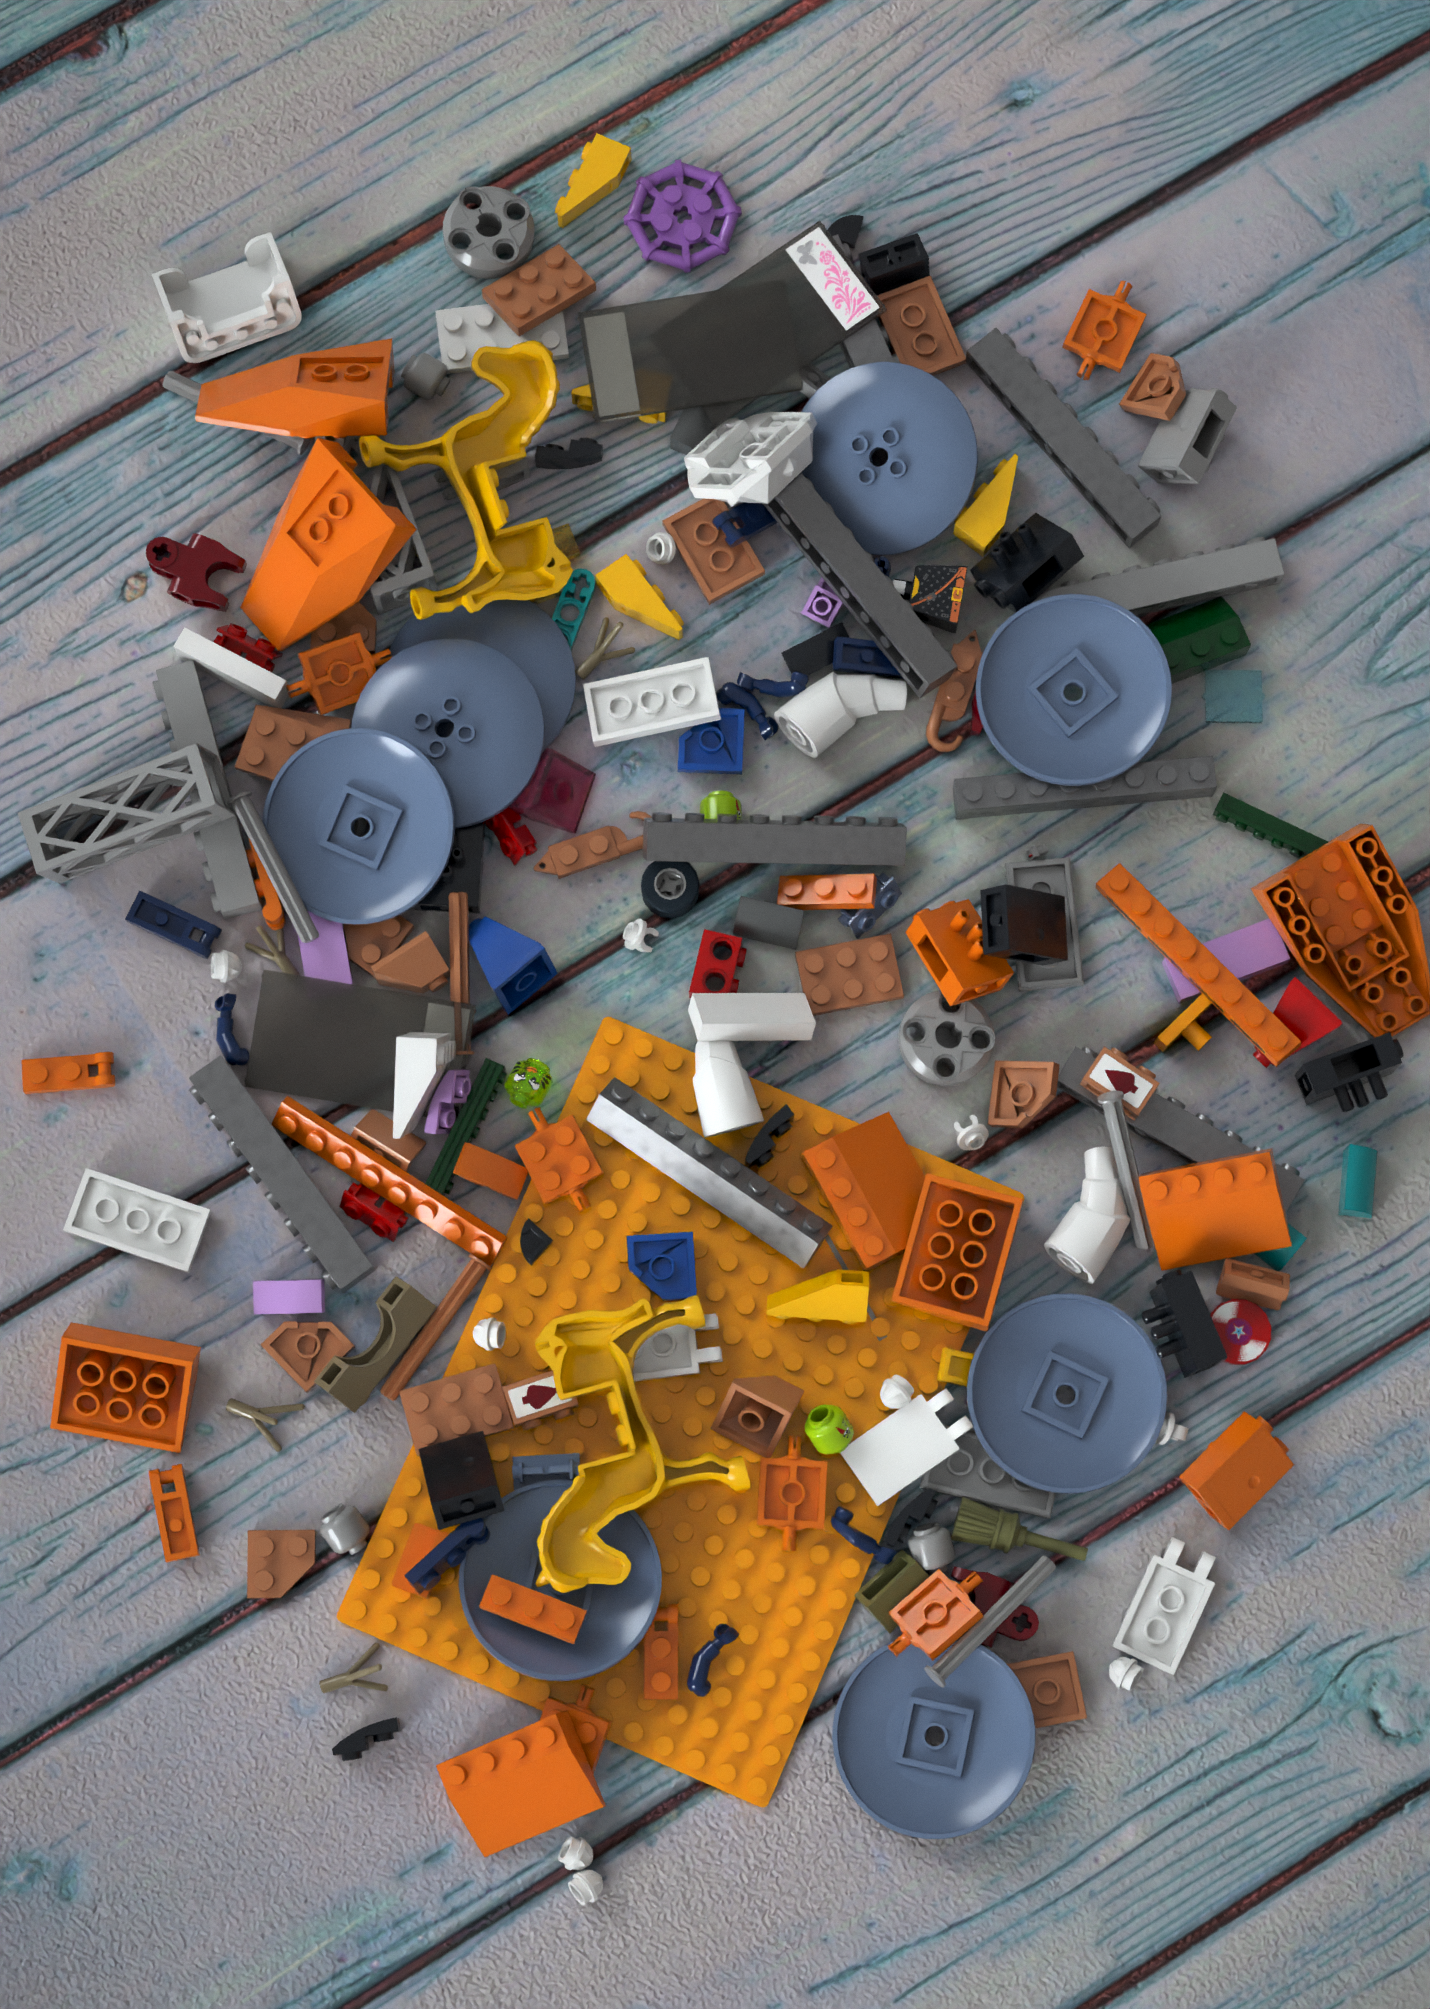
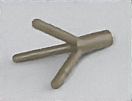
M605 617L603 619L594 651L575 670V673L582 680L601 661L635 652V648L630 647L603 654L622 629V622H618L604 640L609 618Z
M258 926L257 931L272 952L251 943H246L245 948L275 961L290 983L301 977L300 973L285 952L283 928L277 930V948L264 928Z
M230 1398L226 1405L227 1411L251 1420L277 1452H280L282 1447L261 1421L271 1425H277L278 1421L265 1414L299 1411L305 1408L304 1404L255 1408L233 1398Z
M374 1643L347 1672L319 1681L323 1694L349 1685L387 1691L388 1686L385 1684L359 1679L382 1669V1665L377 1664L359 1670L379 1649V1643Z

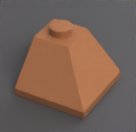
M426 931L371 966L374 977L379 985L423 994L429 990L432 993L440 990L448 983L447 978L450 977L448 966Z
M775 1375L736 1378L733 1380L710 1429L765 1458H771L804 1390Z

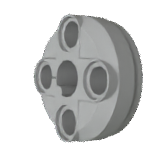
M470 186L463 189L447 209L443 221V241L449 257L465 273L483 279L500 278L519 268L528 258L534 242V221L528 203L514 193L499 187ZM470 203H475L480 207H478L477 209H469L466 207V205ZM512 214H519L522 216V218L519 220H513L509 218V216ZM458 243H465L469 247H467L466 249H458L455 247V245ZM507 253L511 255L512 258L508 260H502L498 256L500 254Z
M941 990L922 996L907 1010L899 1027L898 1043L905 1064L918 1078L933 1085L953 1086L972 1079L984 1068L991 1057L996 1037L989 1015L975 999L957 1004L956 1012L949 1013L942 1007L941 1002L945 1000V997ZM907 1028H917L921 1033V1040H911L907 1036ZM972 1035L983 1037L986 1047L983 1049L976 1048L971 1042ZM936 1064H947L951 1069V1076L943 1077L938 1074Z

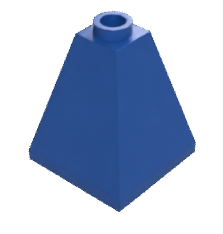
M486 916L483 919L477 918L469 924V942L493 992L508 1015L558 974L541 943Z

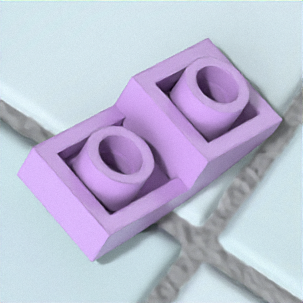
M821 577L801 614L830 628L844 604Z
M449 1070L443 1077L431 1101L424 1133H450L456 1119L454 1103H466L467 1096L471 1090L470 1070Z
M324 1279L253 1281L254 1314L324 1313Z

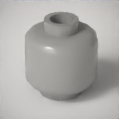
M421 353L417 357L412 355L401 374V377L404 378V387L425 400H431L436 394L442 396L450 383V379L446 378L447 366L427 353Z
M338 1504L321 1518L323 1524L320 1527V1533L335 1553L342 1554L349 1551L353 1555L366 1546L365 1538L370 1531V1527L355 1506Z
M928 1523L913 1529L914 1534L908 1540L911 1557L924 1570H927L929 1575H932L938 1569L942 1572L947 1571V1565L956 1556L950 1531L947 1528L940 1527L939 1523Z

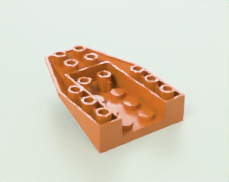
M392 338L296 354L201 384L195 414L196 422L284 436H299L304 439L315 436L344 438L347 436L375 435L378 437L380 435H387L389 421L387 394L388 388H393L395 373Z
M316 439L277 515L240 607L272 645L276 646L275 648L281 652L359 602L417 530L397 507L383 505L353 472L358 463L338 442Z
M1361 823L1251 888V891L1306 976L1373 1038L1389 1032L1393 1037L1430 1014V973L1419 912L1373 825Z

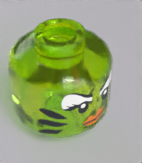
M535 1058L518 1061L504 1084L506 1092L510 1095V1102L523 1109H526L527 1106H539L553 1084L552 1076L549 1073L550 1068Z

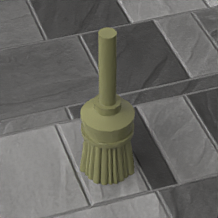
M965 1497L961 1499L951 1535L953 1541L986 1545L991 1550H1001L1005 1554L1015 1545L1022 1547L1023 1544L1085 1561L1088 1548L1027 1531V1527L1021 1525L1018 1513L1005 1512L1001 1508L998 1512Z

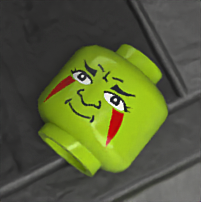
M713 791L701 801L700 813L705 814V819H717V814L737 815V820H741L742 805L731 792Z
M825 1404L815 1407L809 1413L804 1425L805 1433L818 1452L826 1455L844 1451L854 1435L853 1426L840 1407Z

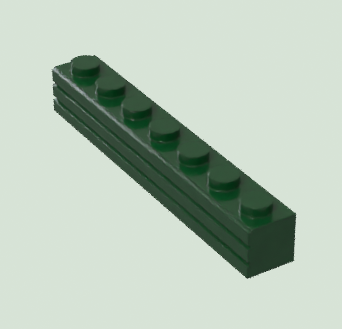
M1224 792L1213 812L1218 821L1223 823L1230 822L1234 824L1237 830L1242 832L1247 830L1253 833L1252 836L1256 839H1266L1275 848L1282 849L1283 847L1289 850L1291 855L1298 858L1304 857L1328 843V841Z
M488 1058L485 1059L467 1096V1101L463 1104L425 1183L443 1196L449 1195L454 1186L452 1180L456 1174L453 1173L464 1143H471L472 1139L477 1138L481 1129L478 1126L481 1120L485 1121L489 1113L487 1107L497 1097L498 1091L496 1089L498 1084H503L507 1076L505 1066Z

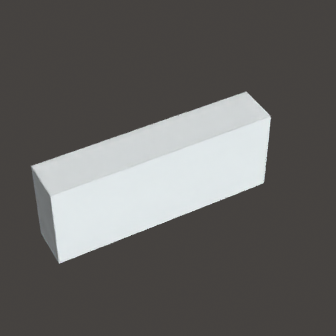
M185 627L173 646L180 660L184 662L193 660L198 669L270 707L282 708L289 696L288 692L290 691L286 689L288 684L285 679Z
M692 993L688 1008L698 1041L811 1040L816 1025L805 993Z

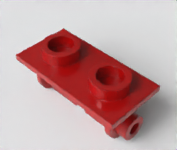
M230 623V625L218 627L216 630L223 635H217L214 643L239 656L242 655V652L246 653L245 659L271 673L275 667V664L271 661L283 655V653L275 650L276 646L272 645L270 641L263 638L256 640L248 636V631L239 625Z
M512 803L505 810L484 822L496 835L504 855L509 857L515 866L524 854L528 857L538 849L535 846L537 844L536 840L525 824L515 829L513 824L520 822L522 818Z
M353 1182L348 1191H344L339 1207L350 1218L360 1220L371 1227L376 1235L395 1242L399 1229H402L409 1219L404 1215L405 1211L388 1200H385L380 1208H378L375 1204L380 1199V1195L362 1183L357 1185Z

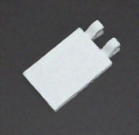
M716 1313L705 1314L706 1326L702 1328L692 1329L679 1324L660 1330L649 1337L636 1354L633 1368L634 1382L700 1374L699 1364L723 1362L720 1346L698 1349L696 1331L719 1329L718 1315Z
M947 1388L929 1401H926L922 1394L918 1395L909 1404L898 1409L848 1444L847 1448L840 1452L877 1507L957 1452L960 1448L955 1443V1440L972 1429L973 1425L966 1415L947 1429L936 1416V1412L954 1399Z
M1171 1537L1163 1558L1155 1554L1152 1555L1112 1644L1113 1647L1172 1675L1176 1672L1215 1585L1214 1582L1206 1578L1216 1557L1202 1551L1193 1572L1176 1565L1185 1543L1174 1537Z

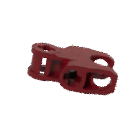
M196 533L192 534L187 546L167 537H157L151 540L146 548V557L152 571L159 576L172 580L167 590L169 595L195 607L227 611L230 604L228 598L209 588L207 585L208 579L212 573L222 569L235 573H244L247 566L245 559L224 547L220 542ZM165 552H168L169 558L163 557L161 561L158 560L157 555L163 556Z
M954 1566L950 1577L962 1582L973 1571ZM975 1571L983 1582L972 1590L975 1598L974 1605L984 1615L1014 1583L988 1572ZM1020 1604L981 1645L992 1648L997 1633L1016 1641L1028 1640L1038 1629L1039 1620L1037 1614L1031 1608ZM1021 1615H1025L1027 1617L1026 1623L1030 1624V1629L1024 1628L1022 1632H1017V1625L1012 1622V1619H1018Z

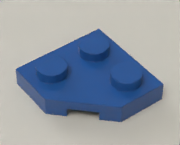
M719 708L721 720L694 725L690 730L688 729L679 737L678 772L742 775L745 709Z
M693 1232L627 1236L629 1271L663 1301H675L697 1295Z

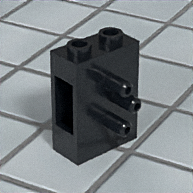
M1035 513L1012 534L1010 532L1001 533L999 536L1001 543L993 548L970 571L976 580L974 587L984 598L989 596L993 598L1000 608L1005 609L1007 607L1016 613L1021 608L1031 604L1078 563L1084 555L1071 533Z
M484 821L472 826L455 829L454 843L448 864L435 887L423 900L414 906L415 910L449 912V894L452 892H465L468 894V913L480 914L485 839Z
M1007 884L980 890L984 955L1042 966L1068 960L1065 896Z
M1389 1032L1304 1063L1295 1074V1078L1306 1105L1336 1095L1342 1112H1348L1355 1107L1348 1090H1351L1359 1108L1370 1103L1363 1084H1370L1377 1100L1388 1096L1382 1077L1392 1074L1401 1065V1058L1404 1056L1399 1041L1397 1039L1393 1040Z
M1178 1269L1163 1275L1161 1279L1156 1281L1157 1286L1149 1292L1155 1307L1143 1311L1141 1316L1145 1324L1161 1320L1162 1324L1151 1327V1335L1155 1340L1167 1336L1169 1341L1156 1346V1353L1159 1358L1175 1354L1184 1378L1215 1367L1228 1357L1193 1272L1189 1271L1182 1274L1181 1270Z
M483 1431L418 1449L432 1509L439 1530L504 1511Z

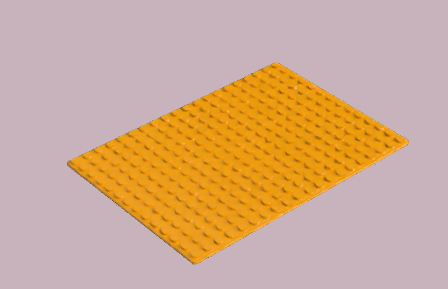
M605 1017L600 1024L557 1121L559 1122L572 1114L574 1115L604 1172L601 1176L589 1181L582 1189L591 1207L586 1209L579 1198L585 1210L578 1212L571 1195L559 1197L545 1204L531 1179L507 1232V1239L494 1261L443 1378L495 1363L503 1387L552 1371L550 1366L537 1352L535 1342L543 1328L555 1318L587 1310H624L642 1298L648 1300L653 1310L665 1302L682 1301H663L629 1271L627 1236L693 1232L697 1296L700 1300L703 1314L716 1313L719 1323V1329L696 1331L697 1348L703 1349L720 1346L723 1362L699 1364L700 1374L636 1381V1393L658 1445L668 1458L684 1461L699 1457L706 1452H713L726 1461L733 1457L742 1456L747 1468L751 1489L735 1491L719 1480L689 1482L666 1489L655 1499L639 1508L633 1509L646 1524L658 1550L662 1572V1587L658 1607L678 1604V1700H644V1638L627 1657L613 1667L594 1676L579 1680H541L525 1676L505 1666L481 1645L466 1620L459 1592L460 1564L455 1567H449L441 1575L440 1581L433 1587L429 1600L392 1586V1580L413 1525L419 1523L438 1530L421 1458L417 1456L414 1444L410 1449L338 1610L337 1619L346 1625L543 1711L548 1697H554L566 1703H576L581 1685H588L595 1689L588 1708L596 1715L612 1721L607 1740L763 1808L769 1804L855 1601L854 1595L859 1591L874 1555L873 1553L867 1554L853 1546L832 1527V1515H835V1511L839 1506L851 1511L854 1516L849 1524L860 1532L872 1537L879 1544L900 1495V1492H898L877 1507L840 1453L826 1455L817 1451L805 1433L804 1425L811 1410L819 1405L826 1404L840 1407L853 1426L854 1435L851 1440L853 1442L898 1410L886 1407L880 1397L882 1383L885 1379H891L895 1374L906 1379L914 1388L911 1400L922 1394L925 1400L929 1401L944 1390L947 1384L937 1381L942 1348L947 1347L961 1351L970 1327L891 1301L904 1253L869 1271L868 1304L876 1316L873 1321L868 1312L866 1322H857L855 1324H846L840 1320L827 1319L815 1322L799 1317L779 1319L766 1315L767 1295L835 1269L843 1270L824 1239L818 1251L803 1269L586 1120L599 1094L615 1077L704 1138L693 1087V1077L696 1073L695 1053L612 1017ZM749 1076L764 1121L705 1139L746 1166L745 1159L755 1137L768 1120L787 1104L794 1113V1120L790 1122L793 1127L779 1138H776L775 1135L771 1136V1139L776 1144V1148L772 1152L774 1157L764 1166L758 1168L755 1164L750 1170L831 1224L832 1228L828 1235L849 1270L863 1271L802 1160L803 1152L860 1124ZM908 1145L924 1176H926V1173L1018 1197L1023 1199L1024 1202V1195L1021 1192ZM528 1218L553 1240V1243L532 1266L523 1256L520 1245L522 1228ZM490 1317L496 1318L498 1322H504L506 1326V1338L501 1349L494 1348L493 1351L485 1350V1348L475 1343L473 1338L474 1327L480 1320ZM887 1335V1337L884 1338V1339H882L881 1341H879L878 1338H877V1337L881 1338V1337H884V1336ZM558 1346L554 1349L556 1357L563 1346ZM775 1375L804 1390L771 1458L787 1456L788 1436H794V1449H796V1436H802L801 1456L813 1461H827L824 1530L803 1529L797 1531L796 1551H790L791 1538H789L788 1551L782 1550L783 1530L772 1526H757L760 1458L765 1457L710 1429L733 1380L736 1378ZM611 1388L576 1397L579 1407L573 1408L574 1414L569 1417L555 1420L554 1415L541 1419V1426L523 1431L522 1426L515 1428L511 1416L513 1429L486 1436L485 1439L501 1498L515 1491L512 1474L513 1457L579 1453L580 1465L628 1452L626 1446L620 1447L615 1428L620 1425L618 1414L612 1415L606 1395L611 1392ZM460 1524L440 1530L450 1534ZM655 1621V1631H668V1621ZM727 1624L729 1627L734 1628L739 1633V1636L729 1644H725L720 1649V1654L711 1662L707 1677L711 1684V1689L707 1695L699 1697L693 1691H690L687 1686L692 1658L709 1640L713 1641L716 1638L714 1636L716 1626Z

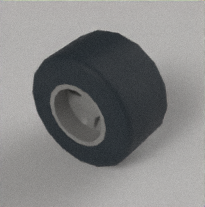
M654 861L648 865L642 875L641 893L645 905L654 914L671 919L681 917L692 910L698 900L699 879L697 872L689 862Z

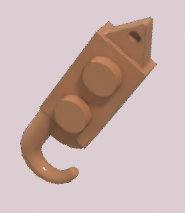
M973 630L958 644H953L951 655L957 664V668L950 678L940 685L926 727L928 743L940 752L953 751L963 741V736L959 735L954 742L943 743L938 738V732L942 720L948 722L957 721L965 715L983 654L976 630Z
M641 811L629 814L630 818H639L643 821L644 818H652L647 813ZM608 825L548 846V852L534 866V871L557 875L561 879L643 849V835L627 840L620 828ZM544 864L545 868L541 869L540 865Z

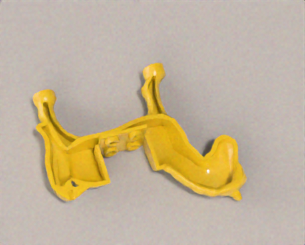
M536 340L513 345L511 348L485 346L476 351L471 361V368L479 378L498 388L503 393V397L496 401L488 410L470 415L453 425L440 438L414 445H394L381 440L375 435L360 436V453L367 467L385 464L396 472L405 471L410 467L423 464L436 465L442 468L457 493L474 530L477 547L476 561L469 574L462 581L452 587L439 591H433L422 586L411 589L410 602L417 619H426L435 613H449L462 605L469 613H474L494 600L526 601L545 597L559 592L567 584L573 572L571 562L555 545L552 528L547 517L501 529L507 523L506 518L509 517V509L506 501L499 499L496 490L499 486V480L495 470L512 465L526 457L525 447L531 443V438L539 432L544 422L549 418L551 411L556 407L557 394L560 390L556 365L552 359L553 353ZM552 558H553V560H554V566H552V567H547V565L550 563V561H551Z
M697 1295L687 1297L679 1302H665L654 1310L648 1300L642 1298L624 1310H587L553 1319L547 1324L536 1339L535 1346L537 1352L553 1370L555 1387L560 1400L576 1398L611 1388V1392L606 1396L611 1414H618L620 1425L615 1428L620 1447L626 1446L628 1450L625 1453L578 1465L579 1475L573 1479L572 1486L563 1492L558 1501L551 1507L549 1514L542 1521L541 1532L537 1538L542 1571L535 1583L537 1587L550 1584L556 1591L566 1593L583 1588L587 1584L617 1585L622 1583L631 1570V1562L625 1553L606 1545L597 1533L617 1515L639 1508L655 1499L666 1489L701 1480H719L735 1491L751 1489L747 1468L742 1456L733 1457L726 1461L713 1452H706L699 1457L684 1461L668 1458L658 1445L636 1393L633 1375L634 1361L639 1348L649 1337L660 1330L679 1324L692 1329L706 1326L701 1303ZM558 1346H563L556 1357L554 1349Z

